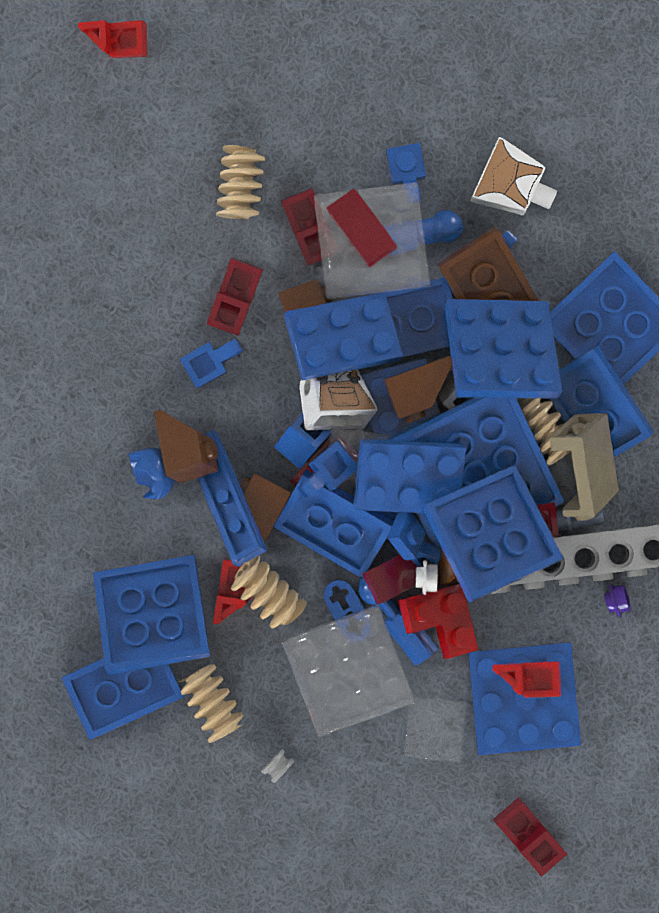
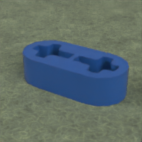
M344 580L330 582L324 591V600L340 630L350 640L359 641L364 639L371 630V620L356 592ZM334 586H338L341 590L346 588L349 592L345 596L349 607L345 610L339 601L332 602L330 600V596L333 595L332 588ZM349 611L353 612L357 620L361 618L365 620L366 623L362 625L363 632L361 634H357L356 631L349 632L346 627L350 625V620L346 613Z

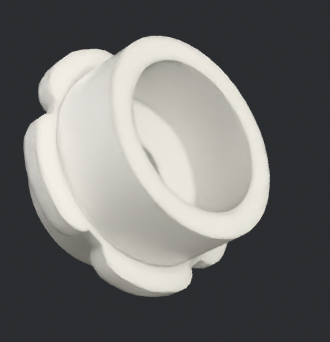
M424 560L423 567H416V588H422L424 595H426V592H437V564H427V560Z

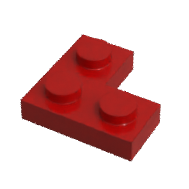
M460 584L437 589V592H426V595L422 593L398 600L406 634L436 627L443 659L479 650L465 593Z

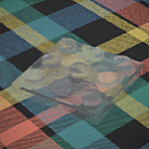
M417 182L356 190L398 247L370 268L353 249L348 238L326 210V207L349 191L314 195L327 299L430 286Z
M379 605L282 639L283 648L318 737L415 703L414 694Z

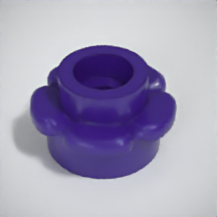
M610 584V592L604 593L606 606L609 613L616 612L618 617H622V613L631 611L626 587L624 584L615 587L613 584Z

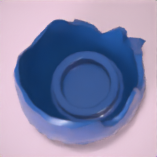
M145 448L128 454L134 477H137L135 479L136 483L147 486L150 489L143 496L144 498H150V500L162 499L172 490L175 480L165 474L161 449Z

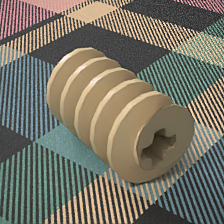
M237 145L223 146V151L230 155L223 157L221 164L229 169L221 171L220 178L228 183L219 185L218 190L227 196L217 199V205L226 210L218 211L216 216L242 220L259 215V211L251 208L250 204L261 201L260 197L252 194V190L262 188V184L253 180V176L264 173L263 170L255 167V163L265 161V157L249 147Z
M526 398L519 403V406L536 442L541 444L539 448L542 455L548 454L549 456L546 460L549 467L571 452L551 451L549 438L564 425H556L561 414L559 412L547 413L553 405L551 400L541 403V398Z
M258 555L239 568L231 589L236 591L244 587L245 590L241 595V599L244 601L253 596L254 600L250 607L252 610L263 606L264 609L260 614L262 619L273 615L274 617L269 624L272 629L280 624L288 625L303 612L307 602L304 599H298V593L294 589L288 590L289 584L285 580L279 581V574L276 571L269 572V564L266 561L259 562L260 556Z
M215 664L207 665L179 681H186L187 683L180 691L182 695L191 693L194 695L187 705L189 707L200 706V709L194 715L195 719L207 718V721L201 727L202 731L211 729L214 731L208 739L209 743L215 742L241 727L242 725H238V722L244 716L242 712L231 713L237 704L235 700L224 701L230 690L228 688L217 689L223 681L222 676L210 677L217 668Z

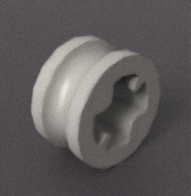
M283 749L261 771L263 774H270V781L273 783L295 761L293 758H286Z

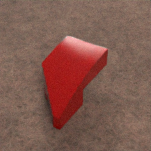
M101 20L78 23V28L112 58L148 57L147 23L143 20L116 23Z
M229 558L223 559L213 624L216 625L236 610L245 606L252 599V596L244 601L241 599V595L245 590L244 587L236 591L231 589L235 581L234 577L241 566L233 565Z
M560 661L492 665L493 671L509 683L517 694L523 695L525 698L562 696Z

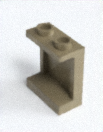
M607 413L574 414L549 439L551 451H571L578 493L562 509L563 516L575 517L577 520H589L594 518L619 491Z

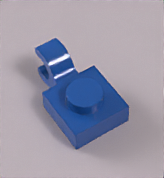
M420 143L386 149L392 184H403L407 206L420 204L421 198L417 180L426 178Z
M237 339L229 341L216 350L211 342H208L180 358V361L196 389H199L227 373L223 363L244 351Z
M336 441L308 464L315 473L295 489L303 499H306L308 496L311 497L324 484L332 491L357 470L358 465L341 444Z
M397 512L388 540L404 560L412 559L413 563L418 567H422L425 558L430 560L432 564L438 563L440 550L436 546L423 541L426 531L411 512Z

